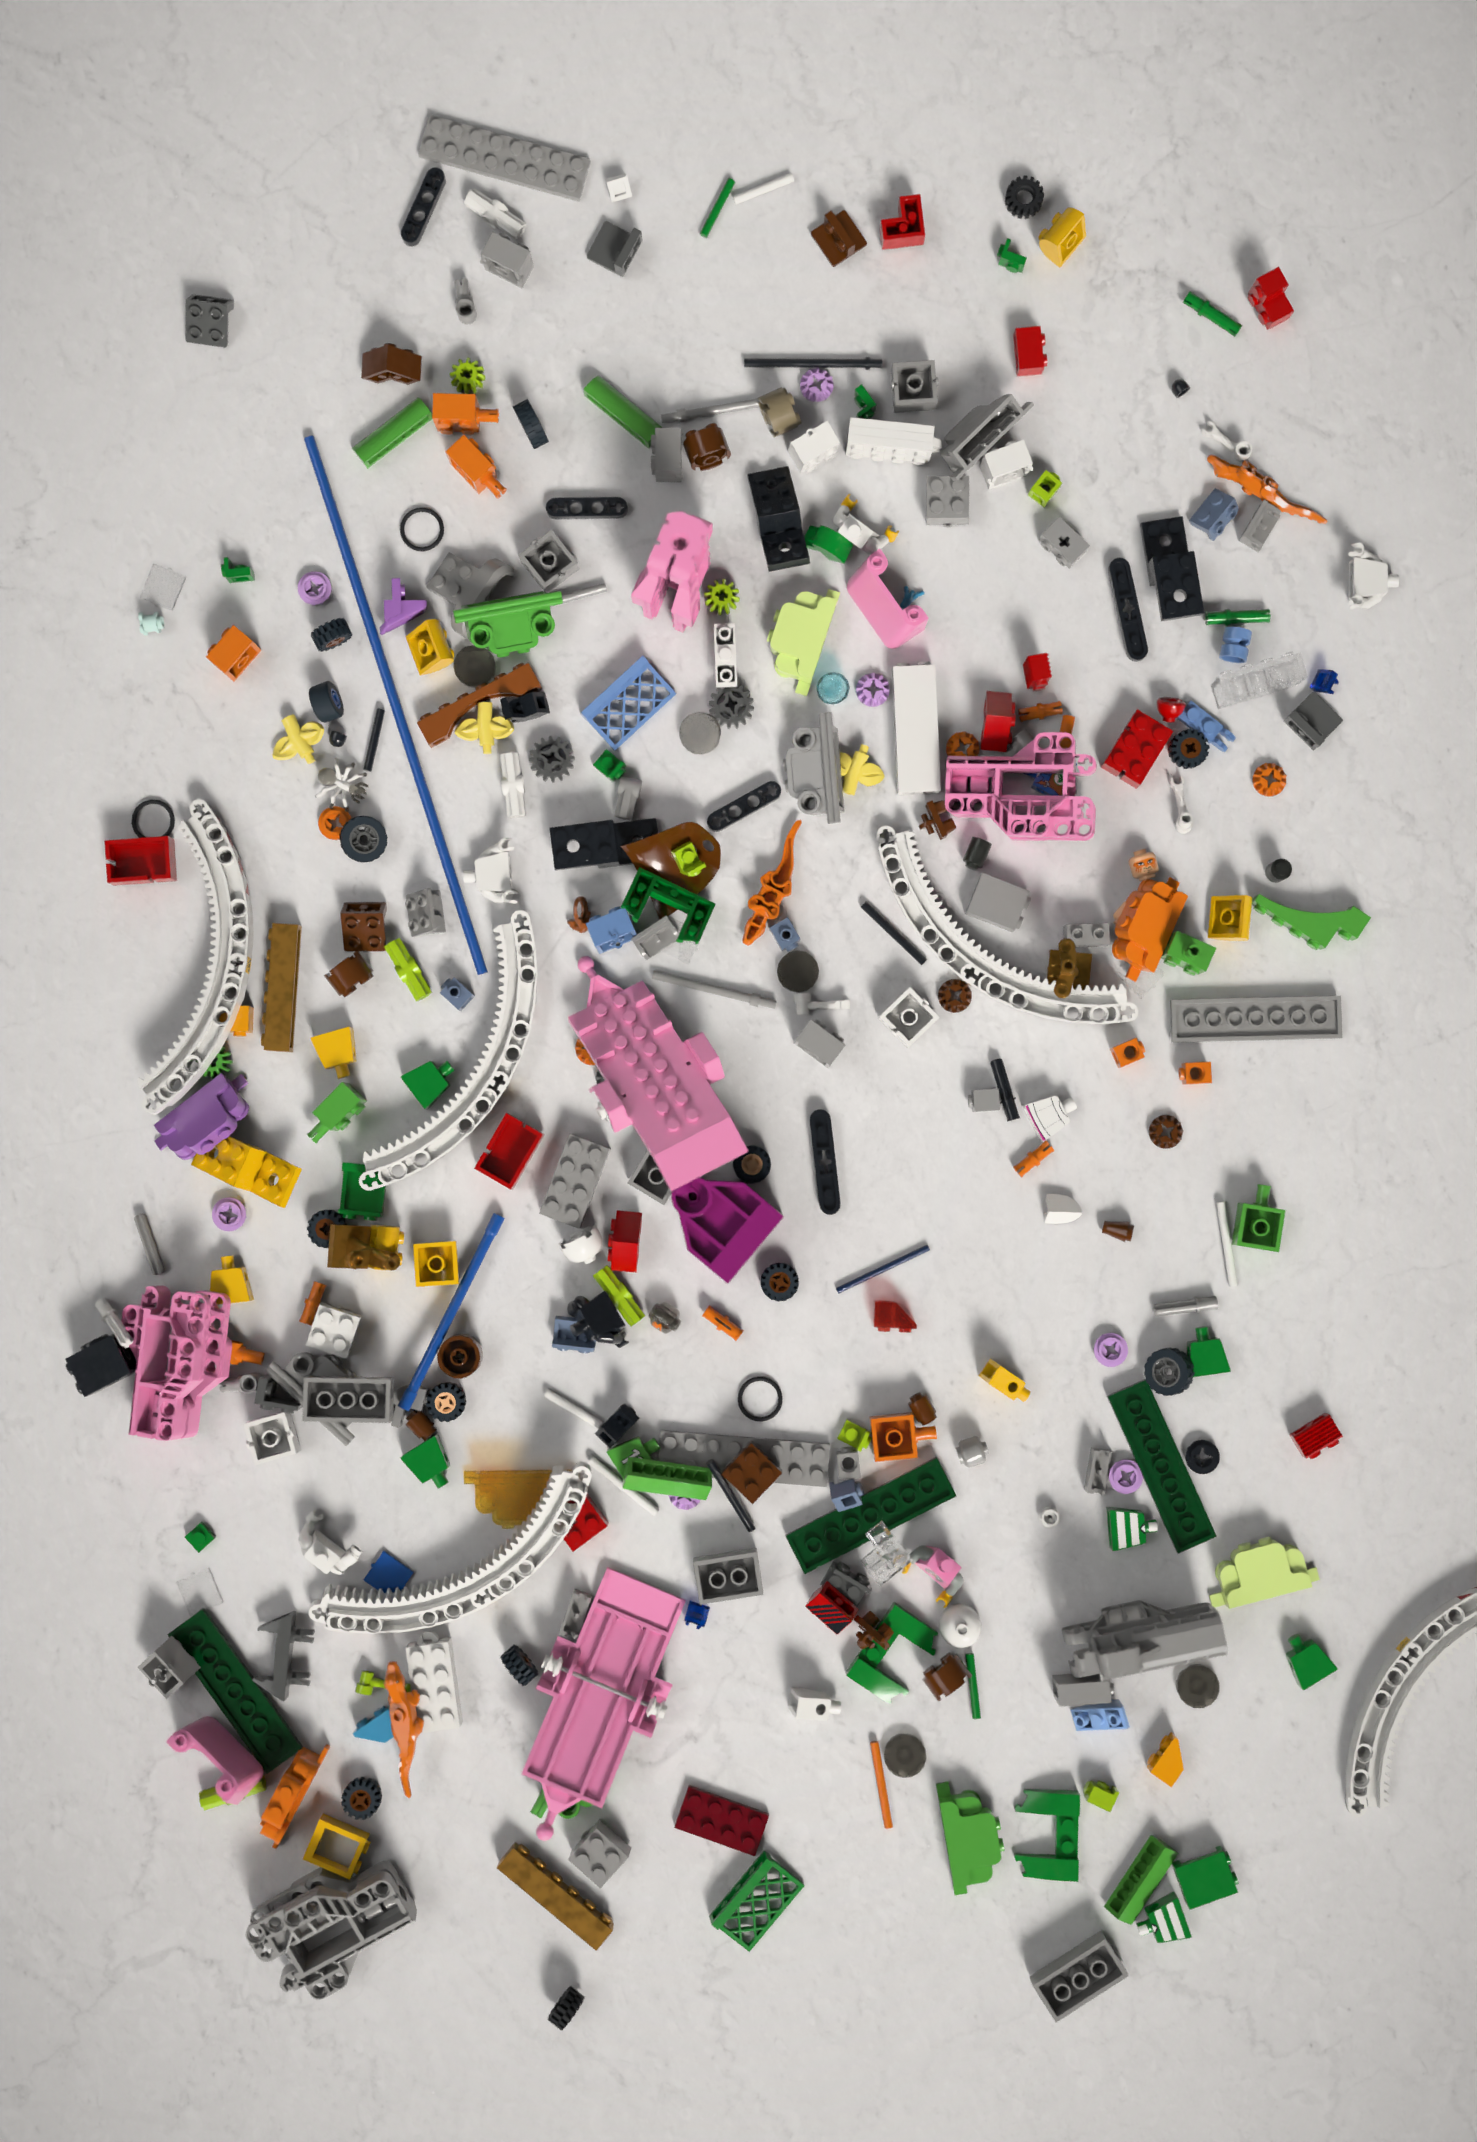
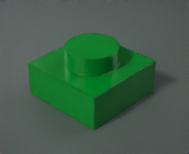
M200 1522L185 1538L199 1553L216 1536L203 1522Z

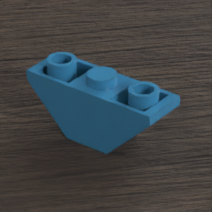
M382 1706L374 1712V1717L369 1720L364 1718L356 1724L357 1728L353 1732L355 1737L386 1743L394 1737L391 1730L389 1707L385 1708V1706Z

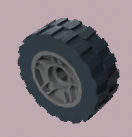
M526 399L513 406L533 449L548 443L549 440L529 400Z
M358 816L345 823L341 830L340 845L343 852L349 858L365 863L378 859L384 853L388 837L385 828L375 818ZM362 835L367 836L366 843L360 842V837Z
M1172 1347L1160 1349L1153 1352L1147 1358V1363L1144 1365L1146 1383L1149 1384L1152 1390L1156 1391L1155 1393L1163 1394V1396L1180 1394L1187 1390L1193 1382L1194 1365L1184 1351H1180L1177 1348L1172 1349ZM1169 1368L1172 1370L1171 1375H1167Z

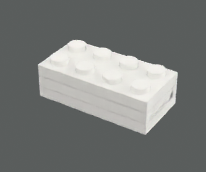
M850 417L846 455H850L853 459L870 457L874 461L890 459L894 463L910 461L915 465H925V463H929L932 452H940L942 440L934 438L935 426Z
M426 1631L419 1636L417 1642H410L406 1646L411 1691L415 1689L420 1694L416 1713L418 1717L424 1720L421 1733L460 1728L463 1719L451 1637L439 1638L435 1632Z

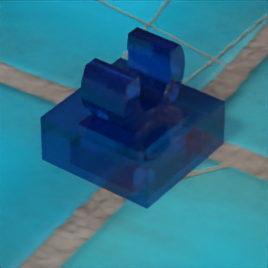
M1318 669L1310 689L1314 692L1334 694L1331 688L1333 684L1339 683L1336 679L1338 674L1333 670Z
M690 1600L684 1618L685 1624L687 1626L689 1623L696 1624V1629H700L701 1626L704 1627L710 1607Z

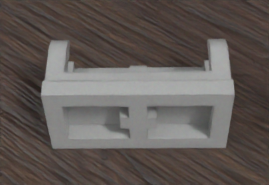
M1263 500L1239 541L1259 552L1281 516V511L1268 503V501Z
M665 916L631 938L640 954L648 960L676 942L679 932L671 919Z
M1091 1447L1084 1490L1087 1493L1105 1495L1112 1451Z
M574 1589L559 1632L560 1635L565 1636L569 1634L574 1639H578L594 1595Z

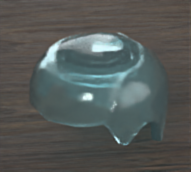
M836 672L823 675L816 684L818 698L824 703L831 705L838 704L846 699L850 689L848 680L842 674Z

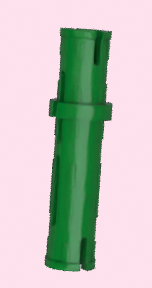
M1191 291L1182 302L1198 312L1197 315L1200 317L1201 315L1234 337L1242 327L1241 324L1209 304L1210 301H1204Z
M1270 609L1206 611L1205 620L1207 621H1205V624H1224V626H1230V624L1269 623L1271 614H1268Z

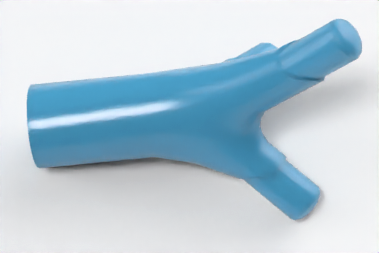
M905 586L904 598L899 606L902 610L905 609L916 598L924 595V591L915 593L914 590H911L909 593L908 586Z

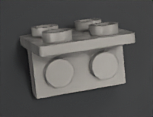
M426 888L406 895L405 906L408 910V927L412 937L446 932L440 890L431 891L430 888Z

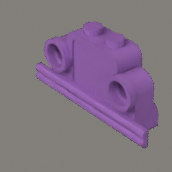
M222 1073L155 1123L156 1130L161 1134L155 1140L159 1150L162 1151L168 1146L179 1158L189 1160L196 1153L203 1155L211 1151L214 1146L228 1138L236 1130L237 1121L242 1120L249 1111L248 1103L238 1092L249 1084L244 1075L240 1074L233 1081H230Z

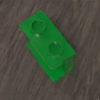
M343 1162L342 1171L344 1172L338 1213L343 1214V1218L356 1219V1215H362L364 1220L377 1221V1217H383L386 1186L374 1190H364L359 1184V1178L366 1172L365 1164ZM379 1171L375 1172L376 1177L373 1178L366 1175L363 1184H368V1187H372V1182L377 1181L378 1185L383 1184L378 1178Z
M1220 1846L1216 1847L1217 1851L1184 1863L1177 1860L1172 1863L1183 1898L1189 1910L1238 1893L1236 1885L1239 1884L1237 1876L1229 1868V1864H1232L1228 1852L1223 1851Z

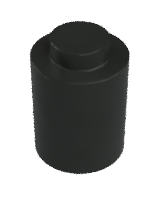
M972 837L963 861L966 863L965 866L975 871L978 868H983L992 844L981 838Z
M1277 859L1266 867L1265 875L1269 881L1278 883L1291 875L1292 866L1286 859Z

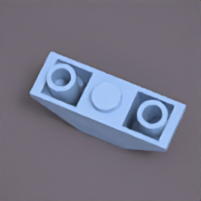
M1112 1699L1111 1703L1087 1704L1071 1710L1076 1731L1128 1729L1130 1727L1124 1706L1119 1699Z

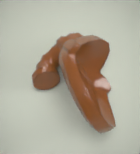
M579 896L575 899L573 905L574 919L567 920V924L573 930L579 931V933H585L588 930L585 923L589 922L591 915L584 896ZM579 902L581 903L582 907L580 917L577 914V906Z

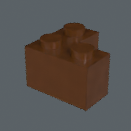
M386 343L379 348H372L371 351L362 353L361 378L377 384L388 380H394L406 385L421 381L422 356L413 353L410 349L397 348L392 343Z

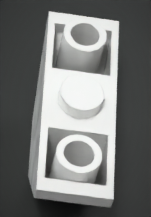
M735 623L714 624L716 688L737 687Z

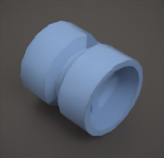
M1226 627L1223 635L1225 644L1221 646L1219 658L1232 663H1245L1249 652L1246 646L1250 644L1252 632L1241 627Z

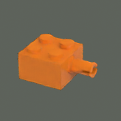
M433 393L432 419L437 431H440L442 434L449 435L453 434V432H461L465 435H473L474 432L480 431V422L499 423V409H480L476 394Z
M463 435L445 451L450 464L478 494L487 487L497 499L500 498V492L504 494L507 489L496 479L494 461L487 453L482 454L479 450L480 446L473 438L468 439Z
M912 1412L869 1416L875 1462L918 1458L916 1444L918 1440L937 1439L935 1425L916 1428Z

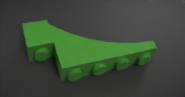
M1261 894L1254 896L1252 899L1255 911L1262 915L1266 913L1272 917L1271 921L1281 927L1284 925L1290 929L1289 933L1296 938L1302 937L1307 941L1306 944L1315 950L1326 948L1336 931L1339 932L1338 935L1347 941L1357 939L1371 919L1370 916L1355 906L1349 907L1346 911L1314 913L1285 907Z

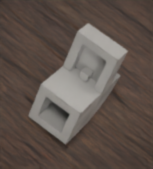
M405 1385L394 1392L393 1404L396 1407H393L391 1426L399 1428L403 1424L406 1410L397 1405L409 1385ZM420 1386L411 1409L418 1411L424 1409L429 1388Z

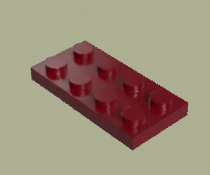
M688 1785L674 1828L755 1856L769 1818V1813Z

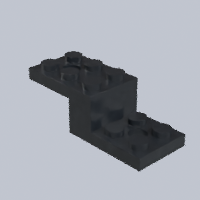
M789 467L747 474L768 571L810 564V557L802 531L800 508ZM771 486H775V487H776V488H774V489H768V487H771ZM785 548L790 549V550H788V551H781L782 549H785Z
M1183 516L1142 522L1140 529L1149 584L1156 588L1161 622L1203 615L1204 607L1195 552H1188ZM1161 536L1168 537L1170 545H1161L1159 538ZM1177 591L1182 592L1185 600L1182 602L1176 601L1174 593Z
M656 818L614 823L613 820L550 827L554 869L557 871L589 866L607 868L633 864L631 859L621 846L632 843L633 838L636 836L644 839L657 834ZM571 841L578 842V851L570 852L567 848L568 844Z

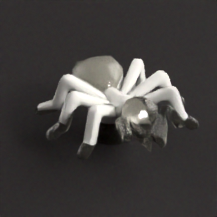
M334 758L336 773L331 768H323L318 772L319 782L323 786L328 787L322 788L321 792L316 794L315 797L319 798L326 791L333 790L334 793L331 796V803L329 805V808L333 809L336 796L342 794L345 812H348L346 791L350 793L351 799L354 802L360 804V801L354 797L365 799L361 794L367 795V792L360 786L362 785L366 788L369 786L363 782L352 785L350 783L357 778L366 777L367 773H356L346 781L348 773L354 768L355 763L352 762L350 766H347L344 775H342L338 759Z

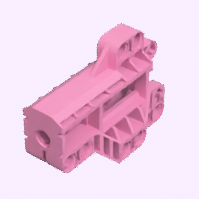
M681 511L668 513L666 524H663L657 538L660 545H654L647 566L640 573L631 594L632 602L642 606L644 617L651 620L657 617L668 587L678 590L671 610L672 622H674L673 627H675V630L683 633L686 626L692 627L700 611L699 588L711 564L709 539L713 531V523Z
M1039 733L1035 739L1013 757H947L945 808L953 816L958 818H991L1013 841H1088L1093 838L1096 820L1095 805L1089 797L1075 796L1076 776L1092 775L1096 771L1097 764L1090 755L1076 754V741L1070 733ZM1042 738L1050 740V745L1047 748L1039 747V741ZM1064 738H1069L1072 741L1071 746L1067 749L1060 747V742ZM1076 758H1079L1078 764H1085V760H1089L1092 766H1089L1088 770H1085L1083 766H1078V773L1076 772ZM1003 773L1063 774V796L1003 795ZM968 777H971V783H970V791H971V793H967V791H968ZM989 777L992 778V793H989ZM961 802V807L953 811L954 803ZM977 802H982V808L979 811H974V805ZM1084 804H1088L1089 807L1086 809L1088 819L1084 818V813L1080 809L1084 807ZM1016 806H1027V815H1016ZM1035 806H1046V814L1035 815ZM1019 825H1024L1022 831L1016 832V828ZM1041 825H1045V830L1038 833L1037 829ZM1061 825L1068 826V830L1064 834L1058 833V828ZM1083 825L1090 826L1086 834L1079 833V829Z
M148 1286L145 1288L147 1289L145 1294H142L141 1304L125 1306L121 1317V1322L133 1339V1343L129 1347L137 1360L128 1435L155 1438L162 1441L194 1437L199 1430L202 1396L229 1377L232 1341L227 1334L231 1300L225 1293L206 1290L196 1292L183 1291L176 1292L173 1295L170 1307L171 1292L168 1287ZM218 1297H221L223 1300V1306L220 1309L216 1305ZM181 1298L183 1300H190V1304L181 1303ZM202 1298L204 1303L200 1302L199 1299ZM215 1319H219L221 1322L219 1330H216L214 1327ZM170 1338H171V1342H170V1351H169V1353H168V1349H169V1340H170ZM169 1357V1360H168V1369H167V1372H166L167 1358Z

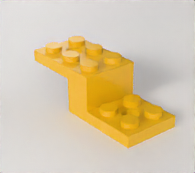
M231 1136L222 1140L211 1151L203 1155L196 1153L191 1163L192 1166L233 1187L250 1191L283 1208L286 1207L302 1171V1168ZM218 1149L219 1152L217 1157L215 1158L214 1153ZM278 1176V1182L274 1185V1179Z

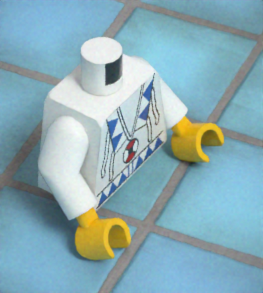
M850 494L845 497L833 519L834 524L839 527L837 532L868 554L870 552L874 553L879 548L882 549L889 542L895 541L899 533L898 530L893 532L891 531L892 525H888L884 535L880 536L849 513L858 503V500L856 499L855 502L849 499Z

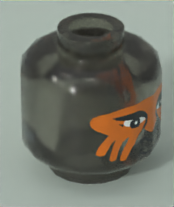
M667 1302L655 1304L648 1316L651 1326L664 1334L669 1333L671 1330L676 1331L681 1324L679 1310Z

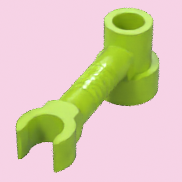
M362 1670L355 1692L363 1695H372L373 1687L386 1689L383 1679L374 1678V1672ZM405 1683L406 1692H411V1685Z

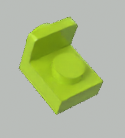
M688 841L671 851L680 872L684 875L696 876L706 867L705 862L700 861L692 842Z
M846 1419L837 1439L861 1452L863 1448L867 1449L872 1437L869 1436V1430Z

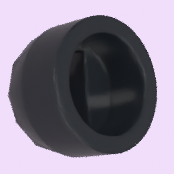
M1182 379L1175 380L1172 384V392L1176 398L1183 396L1190 389L1187 382Z
M331 730L329 735L330 744L334 747H341L345 743L347 736Z

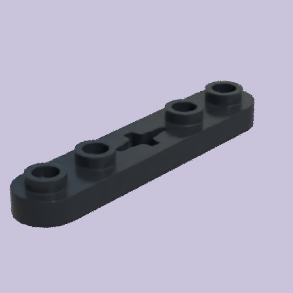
M1116 558L1110 563L1108 574L1127 657L1131 661L1139 662L1146 657L1148 645L1132 572L1126 559ZM1124 600H1127L1129 608H1133L1130 613L1131 620H1129L1128 613L1123 612V609L1126 607V601Z
M818 1109L810 1116L818 1199L822 1212L832 1215L839 1211L841 1204L832 1124L829 1113ZM823 1150L826 1153L827 1159H831V1164H828L827 1168L828 1173H825L823 1165H819V1161L823 1159Z

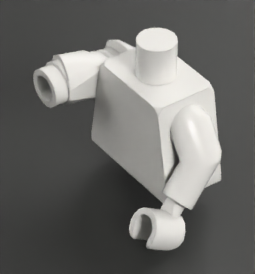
M314 1509L306 1516L307 1523H305L298 1538L302 1554L325 1574L331 1571L342 1575L349 1566H352L359 1560L362 1551L354 1544L347 1551H344L318 1531L314 1525L323 1519V1514L321 1513L316 1517V1509Z

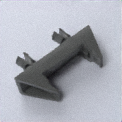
M296 1611L262 1624L257 1628V1631L278 1633L275 1647L274 1676L264 1677L255 1675L253 1682L281 1701H285L289 1697V1686L291 1684L310 1685V1680L302 1678H309L311 1672H295L291 1669L294 1641L313 1643L314 1637L306 1635H313L315 1633V1629L296 1628Z

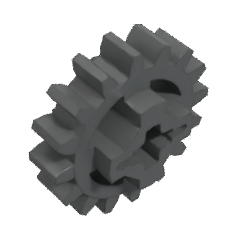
M743 685L739 688H716L718 694H711L714 701H709V706L714 708H711L709 713L715 714L713 721L720 720V727L725 723L727 724V729H730L731 725L738 729L740 722L746 725L745 718L751 719L752 715L749 711H754V706L749 704L753 703L754 699L748 698L749 690L743 692ZM732 693L740 695L741 698L735 697ZM724 695V701L717 705L719 699ZM729 698L732 704L735 705L734 714L730 707H728ZM745 707L744 713L738 717L740 709ZM721 714H726L731 719L724 718Z
M549 736L548 741L541 738L542 744L534 743L536 750H530V754L534 756L529 758V762L534 763L530 768L532 771L538 770L535 774L536 777L543 775V781L545 782L550 778L552 783H555L556 777L562 781L563 774L570 775L567 769L574 768L570 761H574L575 757L569 755L573 750L572 748L566 749L568 742L565 741L561 744L560 737L556 741H553L552 736ZM551 746L550 749L542 751L544 748ZM560 748L564 751L566 759L559 756ZM554 755L557 761H552L549 764L547 758H551ZM538 759L544 762V770L540 768ZM559 767L562 768L561 770L553 773L554 769H557Z

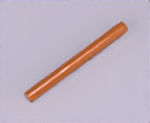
M872 1741L870 1746L884 1828L889 1829L893 1827L879 1742Z

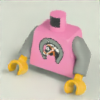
M925 1545L919 1546L908 1554L907 1557H900L896 1568L899 1566L904 1567L903 1574H906L911 1564L915 1563L945 1589L937 1597L936 1602L939 1599L945 1602L943 1608H946L953 1599L952 1596L956 1594L963 1584V1577L959 1573L961 1566L941 1549Z

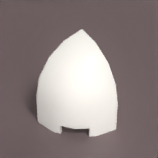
M1047 1194L1045 1203H1047L1048 1211L1044 1213L1045 1223H1067L1081 1216V1207L1074 1199L1060 1194Z

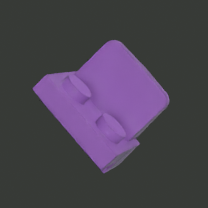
M392 578V600H384L385 623L380 626L381 635L423 615L427 610V600H405V584H400V578Z

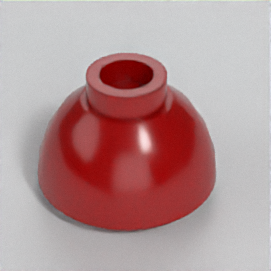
M1161 697L1157 699L1156 706L1158 712L1163 717L1162 721L1175 722V718L1183 713L1186 703L1177 698Z

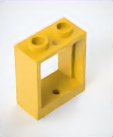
M323 1813L303 1856V1860L350 1880L353 1873L357 1874L362 1862L359 1861L361 1854H366L371 1842L368 1841L370 1833ZM326 1828L360 1842L349 1868L316 1854Z

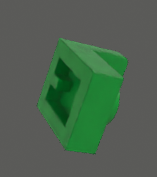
M861 384L855 389L854 401L860 409L862 407L864 409L857 413L856 418L870 419L875 415L876 403Z
M224 557V564H221L222 576L229 583L255 581L254 572L247 565H237L233 568L231 560L228 557Z
M607 749L593 764L611 782L615 779L619 780L626 772L624 769L626 767L625 763Z

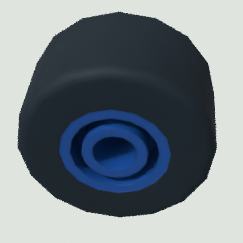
M326 681L309 689V700L312 709L321 722L327 723L343 716L342 699L332 682Z

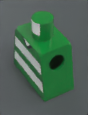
M1106 1507L1109 1548L1112 1551L1145 1544L1146 1533L1158 1531L1156 1519L1145 1520L1144 1513L1141 1510Z
M1171 1892L1146 1906L1144 1909L1148 1919L1136 1923L1140 1936L1153 1932L1157 1943L1192 1937L1175 1892Z

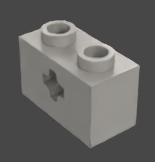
M1060 516L1039 539L1041 546L1046 551H1051L1057 556L1056 560L1062 566H1067L1069 569L1090 546ZM1063 542H1066V543H1067L1066 546L1064 545V546L1061 547V546L1059 545L1060 543H1063Z
M1109 923L1066 924L1063 927V938L1073 940L1076 947H1106L1110 945Z

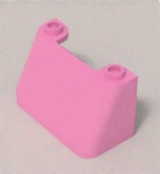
M879 548L865 560L848 580L847 591L884 645L890 649H896L925 630L929 618L924 610L917 605H910L903 610L879 577L888 566V560Z
M206 1716L173 1733L166 1741L176 1752H186L189 1749H196L202 1752L223 1773L218 1779L215 1788L217 1794L226 1803L238 1805L263 1777L264 1770L262 1765L213 1717Z

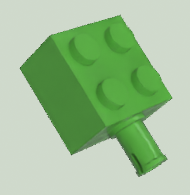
M1175 931L1171 934L1161 958L1164 959L1163 963L1171 967L1180 966L1184 968L1183 972L1195 976V974L1207 971L1216 947L1180 931Z
M341 1082L312 1112L320 1122L307 1133V1136L312 1138L311 1140L317 1144L329 1130L339 1131L341 1129L343 1131L351 1123L349 1119L355 1114L359 1115L366 1106L364 1104L367 1100L350 1083Z
M1257 1184L1255 1203L1253 1205L1238 1203L1231 1245L1279 1252L1286 1210L1270 1208L1268 1201L1271 1186Z

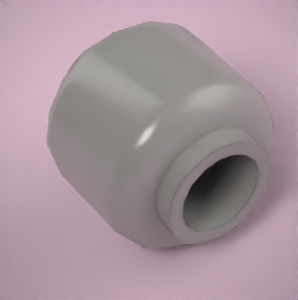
M977 1436L961 1440L959 1447H956L960 1463H964L966 1467L984 1463L986 1460L985 1455L989 1454L986 1442H981Z

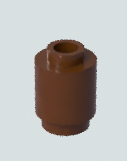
M918 1392L909 1398L911 1401L908 1403V1406L922 1426L937 1418L936 1410L927 1394L922 1395L921 1392Z
M414 1410L405 1418L408 1421L405 1425L419 1439L422 1438L424 1441L437 1430L433 1426L434 1423L423 1411L417 1412Z

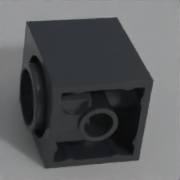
M105 1334L80 1347L81 1351L65 1359L67 1362L66 1369L70 1375L74 1376L77 1382L75 1386L84 1397L95 1394L134 1374L137 1363L130 1347L125 1348L121 1346L114 1334L110 1336Z

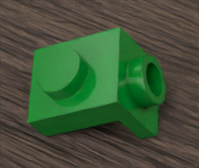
M1007 238L1005 245H1000L997 254L1000 257L998 265L1006 267L1010 272L1022 273L1027 257L1008 251L1011 239Z

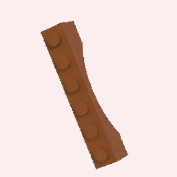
M520 663L513 667L512 672L508 674L501 673L494 678L495 681L489 684H480L475 688L476 691L457 697L456 702L452 704L445 703L438 708L439 711L421 716L417 724L428 745L433 748L450 739L459 720L480 702L499 697H521L541 690L542 687L529 663L525 665Z

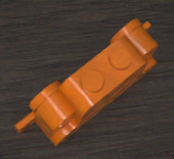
M1169 877L1167 883L1152 879L1143 880L1138 886V891L1131 892L1127 898L1125 907L1117 920L1115 934L1118 938L1112 945V953L1115 958L1131 964L1125 977L1134 982L1137 981L1141 971L1155 972L1188 898V895L1177 891L1180 883Z
M325 1745L320 1755L303 1746L301 1750H298L291 1765L280 1780L261 1817L260 1823L263 1826L260 1834L274 1841L273 1848L277 1849L330 1748L329 1745Z

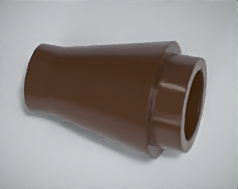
M1104 1221L1102 1233L1123 1242L1125 1240L1131 1242L1134 1225L1129 1224V1222Z

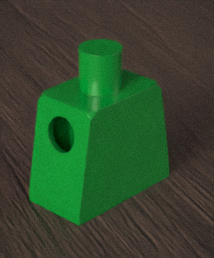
M448 1060L439 1067L433 1061H429L402 1075L400 1078L422 1107L427 1110L450 1087V1083L445 1077L455 1071V1069Z
M1208 1326L1195 1328L1197 1340L1187 1341L1186 1353L1194 1365L1193 1377L1231 1372L1220 1338H1210Z
M438 1434L400 1457L421 1483L432 1479L439 1489L449 1482L442 1471L450 1466V1462Z
M1295 1634L1288 1639L1293 1649L1285 1655L1296 1683L1303 1691L1338 1670L1335 1664L1312 1639L1304 1642L1299 1634Z

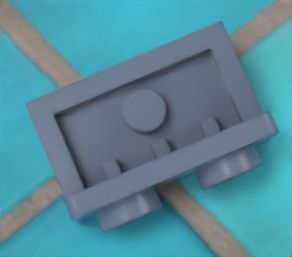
M1215 488L1189 519V522L1192 526L1206 532L1209 539L1214 541L1217 536L1222 534L1230 520L1235 518L1239 508L1234 497Z
M556 1316L552 1348H557L560 1351L577 1350L580 1353H590L595 1350L596 1340L589 1341L584 1333L576 1337L572 1334L570 1325L577 1322L576 1318Z

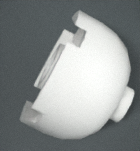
M590 1225L572 1233L569 1241L566 1242L563 1239L559 1243V1247L567 1259L576 1263L584 1261L585 1264H588L596 1259L595 1255L601 1250L602 1237L597 1226L593 1225L591 1227Z
M957 1603L950 1605L942 1612L939 1630L941 1636L948 1644L958 1648H965L975 1643L981 1634L982 1623L974 1608Z

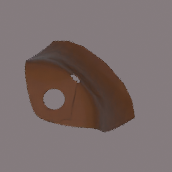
M685 822L650 837L621 846L637 871L640 867L697 895L711 882L720 868L721 849L719 842L707 830L694 822ZM704 840H708L713 844V851L705 849L703 846ZM688 841L695 845L700 861L706 864L701 873L693 877L680 872L671 853L672 850ZM650 897L659 920L665 916H670L678 910Z

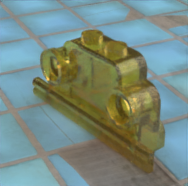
M552 1470L464 1471V1484H475V1506L480 1513L489 1514L492 1512V1520L495 1524L502 1525V1529H513L515 1525H522L523 1521H527V1516L531 1515L533 1508L535 1509L536 1503L539 1502L540 1496L543 1495V1490L546 1488Z

